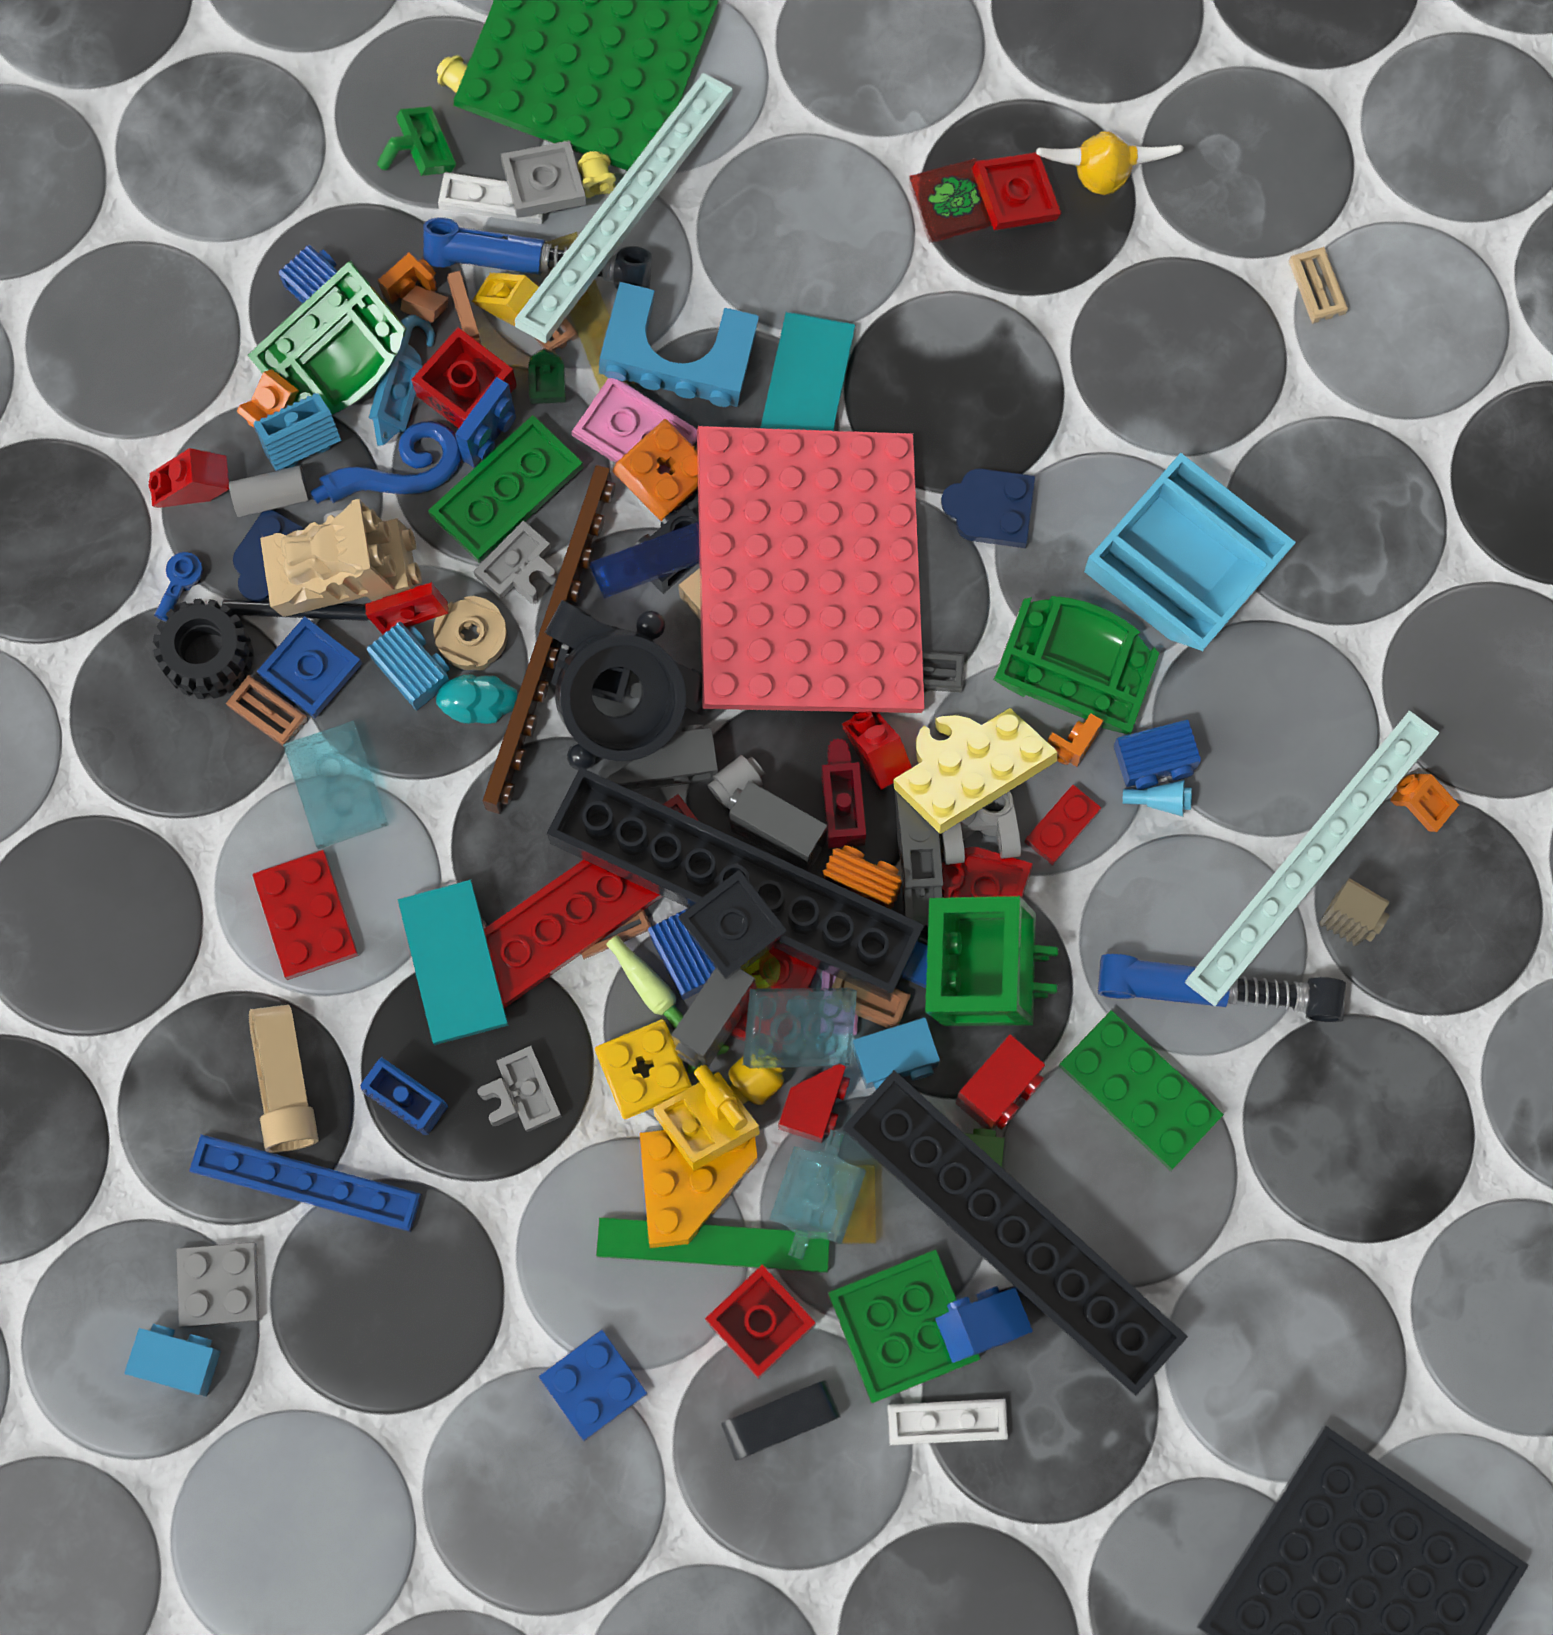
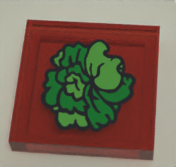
M976 158L909 176V185L929 243L992 226L972 171V167L977 161Z

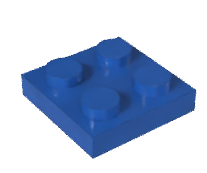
M498 377L495 378L455 433L463 461L473 468L478 465L481 459L484 460L493 452L495 447L494 441L501 432L505 433L510 429L516 417L509 384Z
M304 616L257 670V673L315 719L362 665V662L357 656Z
M600 1330L538 1376L583 1441L590 1438L648 1395L603 1330Z

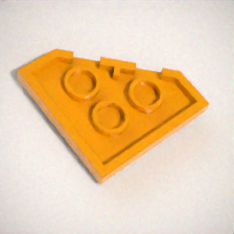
M665 1130L639 1133L650 1248L684 1245L692 1241L710 1215L719 1209L733 1192V1188L758 1162L755 1137L693 1171Z

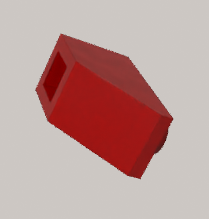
M189 448L152 471L149 479L152 507L161 508L209 502L229 490L227 456Z
M858 712L851 719L841 723L867 773L881 789L893 784L896 777L912 768L900 736L879 712Z
M837 1064L791 1087L778 1124V1130L821 1144L825 1134L832 1136L839 1114L832 1111L837 1098L844 1100L851 1079L844 1076L846 1066Z

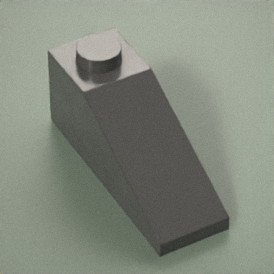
M703 725L683 727L682 732H675L673 737L658 751L644 758L631 761L606 779L632 791L714 780L713 776L718 773L712 727L704 728Z

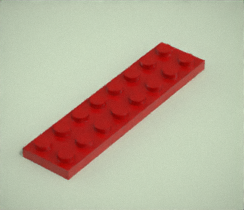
M679 794L662 804L697 820ZM583 859L484 928L504 1008L663 896Z

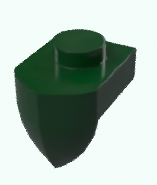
M548 349L537 351L528 362L530 404L565 403L566 382L563 359L557 353Z

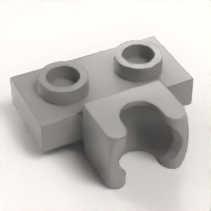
M524 520L473 571L475 577L500 599L515 587V590L531 604L538 602L536 589L532 586L534 581L541 579L550 585H555L558 578L556 571L542 559L551 549L550 543Z
M532 1046L497 1060L496 1062L503 1079L499 1078L481 1086L477 1090L483 1100L495 1097L501 1099L499 1109L489 1115V1121L492 1126H499L520 1116L526 1132H529L562 1117Z

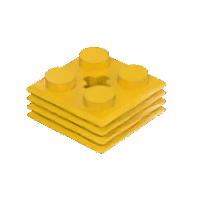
M663 1019L595 1047L596 1055L623 1119H628L648 1111L692 1087L682 1060L677 1056L678 1052L675 1050L676 1046L670 1031ZM640 1061L654 1065V1067L649 1069L650 1076L647 1078H643L641 1073L635 1075L633 1073L638 1068L637 1063Z

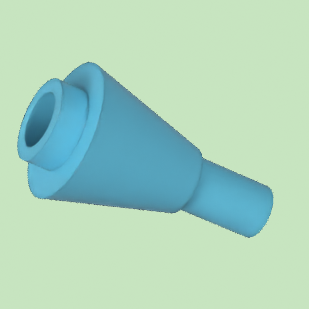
M1185 780L1150 787L1147 790L1123 789V804L1147 805V807L1183 817L1184 810H1191L1192 788H1185Z

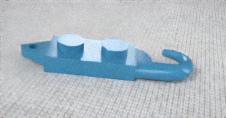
M409 315L401 321L407 328L405 337H402L397 357L380 380L376 390L369 418L374 423L378 446L385 445L397 433L405 431L416 395L411 379L423 367L420 355L414 348L408 345L412 329L415 326L421 327L427 337V346L431 347L434 343V330L430 322L423 320L417 315Z

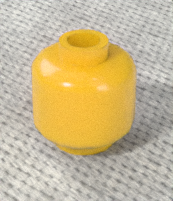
M766 1048L762 1051L750 1049L729 1069L728 1075L733 1083L730 1088L743 1104L749 1100L753 1104L762 1105L784 1084L782 1073L785 1071V1068L774 1054Z

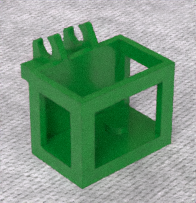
M1020 896L929 898L925 1012L943 1026L1033 1025L1034 999L1048 998V993H1057L1058 985L1034 982L1035 962L1049 961V956H1058V947L1035 945L1036 913Z

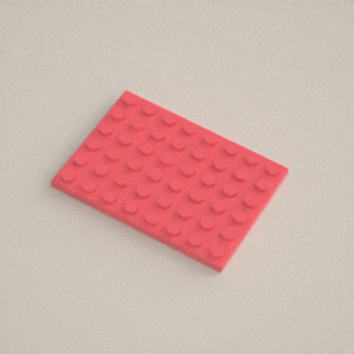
M699 426L697 430L703 709L922 713L925 707L913 434Z

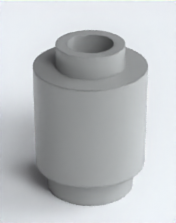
M740 755L713 776L714 780L708 784V788L717 801L724 808H727L728 802L737 788L743 790L748 781L761 787L763 782L760 777L764 775V771L753 757L746 759Z

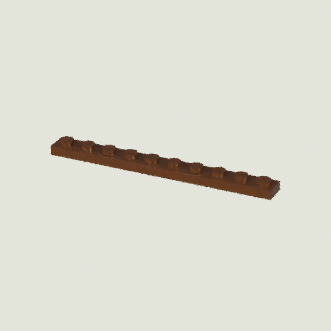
M599 465L595 466L482 800L487 811L500 814L503 804L509 805L513 797L515 784L511 783L515 770L520 771L524 764L526 750L522 748L526 736L532 737L535 731L538 716L534 715L537 703H543L546 698L549 682L545 680L549 668L555 669V663L560 652V648L557 647L558 640L547 635L545 631L561 600L571 604L572 601L577 602L580 597L583 582L579 581L582 569L590 567L594 549L590 548L594 535L599 537L605 520V516L601 515L604 504L611 503L615 492L616 483L612 482L610 468Z

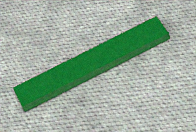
M599 1218L597 1258L759 1268L763 1264L766 1269L828 1273L830 1233L702 1225L697 1235L689 1244L650 1248L647 1221Z

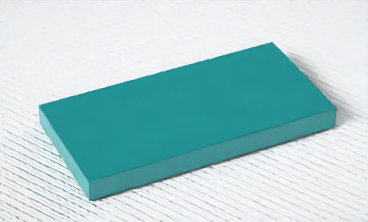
M790 312L785 313L760 428L834 431L855 333V324Z
M468 880L397 899L433 1044L438 1045L508 1026L472 881Z

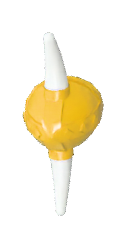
M1104 131L1086 140L1079 148H1038L1036 153L1053 161L1076 165L1078 177L1083 185L1093 193L1106 195L1114 193L1124 186L1133 165L1159 160L1183 151V146H1129L1122 138L1116 136L1111 131Z

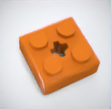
M664 419L616 463L613 473L662 521L698 489L697 450L667 419ZM660 465H666L668 468H671L669 473L665 472L662 475L657 470Z
M844 845L842 850L839 848L833 849L832 856H829V862L826 863V869L823 870V879L890 910L894 908V902L897 901V895L900 894L902 884L901 877L897 875L899 870L896 867L883 861H878L877 865L863 860L865 855L861 851Z

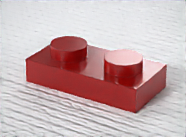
M432 582L366 603V616L382 635L398 622H402L405 627H409L449 614L448 601Z
M1072 785L1025 838L1024 842L1053 866L1096 817L1101 807L1075 785Z

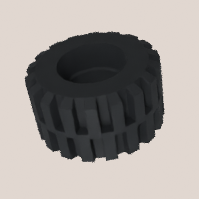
M202 598L194 599V605L191 606L186 601L178 604L180 610L177 612L170 609L166 613L168 617L167 622L160 620L157 625V629L161 634L154 635L153 643L157 649H154L153 652L154 657L159 663L158 666L171 684L189 697L194 693L197 699H206L207 693H210L213 699L221 697L220 691L224 689L228 693L234 691L235 688L232 684L236 681L242 684L246 679L243 670L250 671L252 662L249 657L253 656L250 636L238 616L234 615L232 610L225 604L221 607L217 601L209 599L208 604L205 605ZM207 634L222 637L221 649L212 660L203 664H191L185 661L186 650L196 638Z

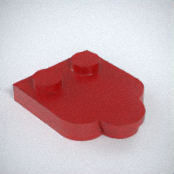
M974 846L964 849V863L945 865V862L941 863L943 898L1020 896L1023 899L1033 868V864L1013 857L1001 859L1000 853Z

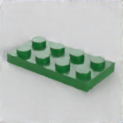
M532 415L434 504L428 512L480 564L523 520L526 521L580 472L584 468L583 462Z
M1112 1010L1059 1064V1067L1169 1171L1175 1168L1224 1115Z

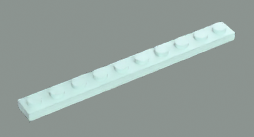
M702 73L515 318L516 328L544 343L548 342L730 101L733 88Z
M1408 711L1190 974L1185 982L1189 987L1214 1006L1220 1002L1432 744L1439 732L1411 711Z

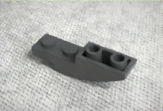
M894 789L904 916L923 924L924 927H928L929 898H942L941 887L943 886L939 832Z

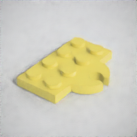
M1011 708L983 725L970 718L958 715L941 716L935 718L936 729L939 733L949 736V738L942 741L933 739L930 735V729L924 725L915 740L916 758L919 764L894 779V789L929 824L942 834L1057 762V751Z

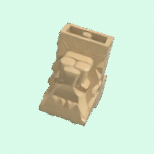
M360 499L352 500L351 504L336 517L333 515L327 516V520L321 525L313 522L304 530H296L288 535L275 533L260 538L270 607L283 617L363 597L375 601L385 596H391L418 586L417 584L422 583L419 566L413 560L412 550H416V540L413 531L405 527L397 518L382 521L376 515L374 509H370Z

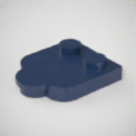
M986 469L971 470L964 476L962 483L952 484L944 490L941 497L942 509L948 516L956 519L958 533L968 541L1026 548L1035 476Z
M273 510L261 512L233 555V565L240 575L238 588L243 597L254 602L263 601L269 597L260 538L275 533L288 535L296 530H304L303 527Z

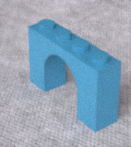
M620 282L599 358V374L619 381L628 380L640 383L642 387L650 390L661 388L673 391L683 398L691 399L698 397L706 399L720 407H728L730 405L738 407L759 316L724 307L717 338L711 351L695 362L674 363L656 354L647 341L646 332L653 309L655 290Z

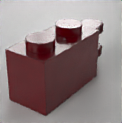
M842 738L830 741L827 751L828 765H822L821 778L828 848L844 847V845L850 847L864 846L866 841L859 762L851 763L849 743H846V740L844 741Z

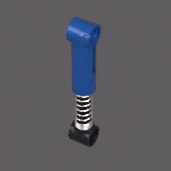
M432 218L424 223L423 259L429 265L435 267H448L456 263L541 275L542 271L551 272L568 249L565 247V250H560L557 245L553 249L552 245L546 244L543 239L462 228L455 221L448 218ZM624 247L617 254L612 255L595 280L602 277L604 281H612L617 290L620 282L650 289L652 254L642 247Z
M1104 954L1101 956L1098 995L1114 999L1138 997L1214 1006L1185 983L1190 974L1195 970V966L1142 961L1136 957L1123 954ZM1242 976L1216 1006L1226 1007L1227 1003H1235L1236 1005L1238 1001L1245 1002V1005H1248V1002L1255 1003L1256 1007L1258 1004H1265L1266 1008L1269 1005H1276V1009L1279 1006H1285L1286 1010L1292 1007L1294 1011H1303L1309 1020L1341 1022L1344 1021L1346 982L1335 978L1315 977L1308 979L1306 984L1304 982H1293L1292 985H1289L1286 980L1280 984L1276 979L1268 982L1266 978L1257 981L1255 977L1247 980L1245 976Z

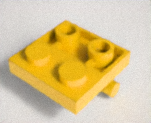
M707 1065L699 1066L694 1072L700 1081L699 1083L653 1108L655 1118L693 1171L760 1134L759 1125L719 1072L713 1074Z

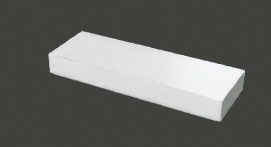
M444 172L438 200L440 210L543 224L545 213L521 218L516 217L507 181Z
M1005 1399L887 1405L890 1445L1008 1439Z

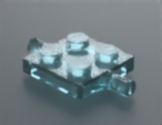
M830 1129L824 1151H808L796 1146L793 1148L769 1220L786 1225L792 1232L796 1233L788 1253L790 1256L804 1260L810 1238H824L842 1244L866 1173L865 1169L848 1164L841 1157H838L844 1137L846 1136L843 1133Z

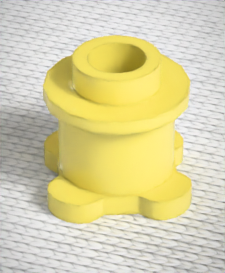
M460 55L446 57L437 68V74H439L437 82L441 86L447 85L454 92H457L467 67Z
M598 151L584 154L576 164L578 172L582 175L583 180L581 182L585 198H591L599 194H609L616 187L614 183L616 181L615 175L610 173L608 168L611 163L607 155L601 154Z

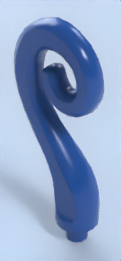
M423 421L410 426L402 434L398 447L400 457L404 463L415 469L425 468L433 462L431 453H419L414 450V444L418 440L432 438L441 445L443 451L441 460L426 472L416 475H401L359 466L345 467L320 477L321 486L310 491L316 504L328 498L334 504L360 491L408 495L436 489L451 478L460 464L461 453L455 433L449 427L439 422Z

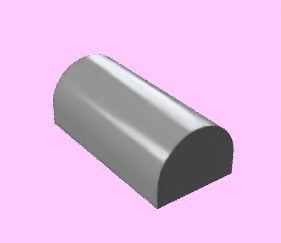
M300 465L229 482L230 494L237 517L308 500L306 481Z

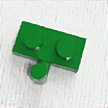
M432 107L400 109L396 119L404 136H396L389 139L377 161L378 167L382 170H389L399 151L410 150L421 176L444 174V172L452 173L456 163Z

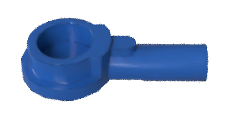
M181 552L172 556L167 562L166 575L170 580V584L154 614L155 617L167 622L168 617L166 613L170 609H174L182 591L190 590L200 580L203 568L197 556L192 553Z

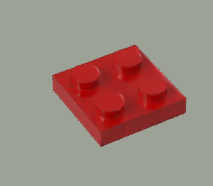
M1036 152L976 161L972 167L994 230L1056 221L1061 215L1042 159Z

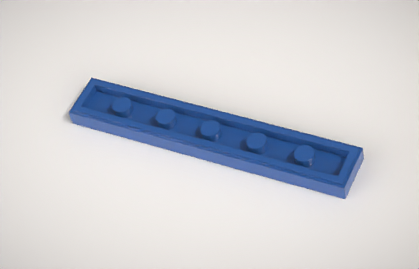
M202 1134L200 1135L189 1170L194 1174L408 1232L412 1230L422 1196L417 1192Z

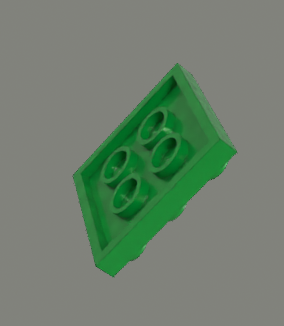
M936 1249L828 1293L871 1404L980 1360L979 1354L953 1363L935 1318L949 1312L948 1304L957 1301Z

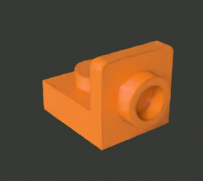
M410 253L405 255L378 279L382 295L391 304L399 297L404 298L415 287L417 281L427 290L432 292L437 290L434 280L436 274L433 268L424 259L418 261Z
M274 370L265 371L251 401L240 404L237 413L245 418L247 423L254 428V421H260L261 418H266L268 414L273 415L275 411L280 412L281 408L286 409L288 405L292 406L299 390Z
M1091 713L1085 723L1078 720L1067 738L1072 743L1055 733H1051L1047 742L1057 751V761L1064 765L1071 763L1078 767L1098 736L1103 720Z
M1413 773L1404 777L1397 785V791L1390 799L1395 806H1406L1429 832H1438L1459 806L1456 800L1432 774Z

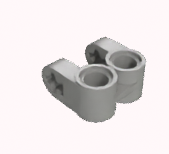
M1007 792L940 834L945 865L965 862L963 839L968 838L972 835L973 831L977 830L988 836H997L1001 859L1021 856L1020 835L1011 792Z

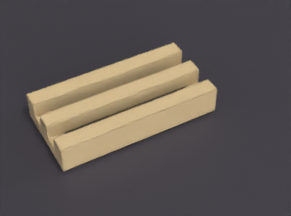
M1321 247L1291 256L1289 264L1312 324L1319 322L1322 318H1325V320L1331 319L1336 314L1339 316L1345 315L1348 308L1325 248ZM1314 258L1318 260L1334 306L1329 305L1321 279L1312 260ZM1301 262H1304V265L1306 267L1307 273L1309 275L1310 281L1312 283V286L1314 288L1315 294L1321 307L1320 310L1317 306L1316 300L1314 298L1313 292L1311 290V287L1309 285L1308 279L1306 277Z

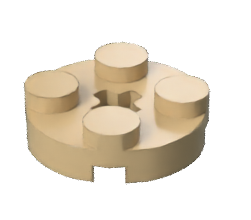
M477 596L464 597L465 600H459L455 603L450 602L448 604L449 614L437 617L433 626L435 643L439 653L445 661L459 669H475L478 671L487 669L492 662L499 658L507 643V626L501 612L492 602ZM472 625L477 626L479 637L471 641H465V636L461 633L463 628L470 629Z

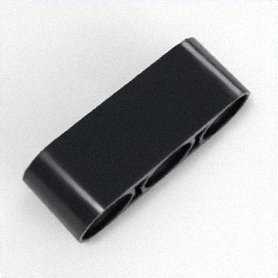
M824 1380L722 1422L721 1425L734 1459L737 1461L836 1420L841 1416L828 1383Z

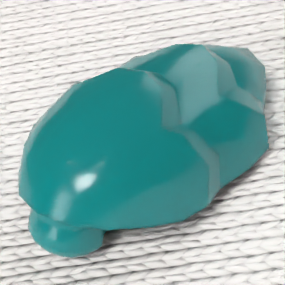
M466 674L444 683L438 690L436 704L446 715L458 722L466 724L475 722L491 724L497 723L503 715L513 711L518 692L512 686L503 683L497 676L477 677L472 674Z

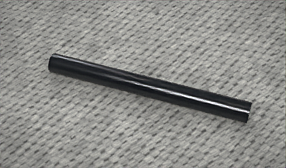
M222 601V606L225 604L232 610L234 615L283 617L270 607V602ZM330 605L286 616V618H303L305 616L309 619L369 620L366 616V606Z

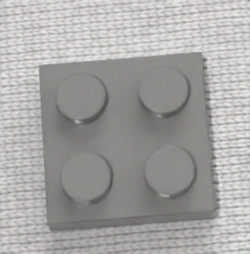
M570 141L501 154L502 165L517 218L586 205L585 193Z
M256 1243L177 1249L179 1327L187 1328L260 1321Z

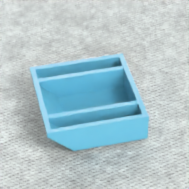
M1180 453L1088 557L1084 572L1169 640L1204 651L1296 542Z

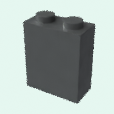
M750 781L747 782L743 790L737 788L728 802L727 807L730 809L728 817H730L732 832L790 864L808 872L811 870L826 844V824Z
M715 968L671 1035L676 1046L675 1050L678 1052L677 1056L695 1068H697L699 1063L708 1067L711 1065L758 993L754 977L740 969L725 980L718 969Z

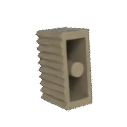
M1349 878L1335 894L1319 923L1321 927L1326 926L1327 931L1333 930L1334 935L1339 934L1340 939L1346 937L1347 942L1352 941L1353 946L1359 945L1364 939L1371 942L1375 935L1381 932L1390 916L1384 912L1390 901Z

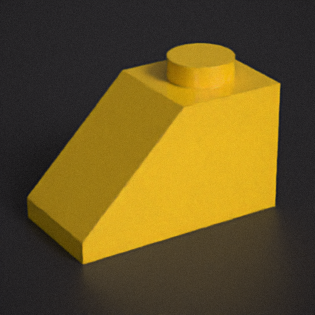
M490 272L472 299V302L515 327V318L539 287L526 275Z

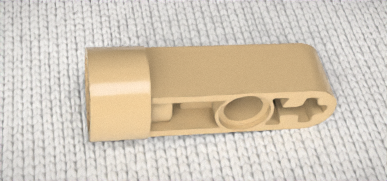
M288 1004L250 1009L249 1025L264 1115L260 1117L265 1151L272 1153L287 1152L312 1146L319 1139L314 1110L312 1107H308L291 1007Z

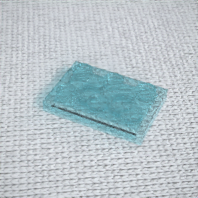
M354 721L283 744L318 849L389 825Z
M852 988L750 989L743 1065L749 1068L850 1065L857 991Z

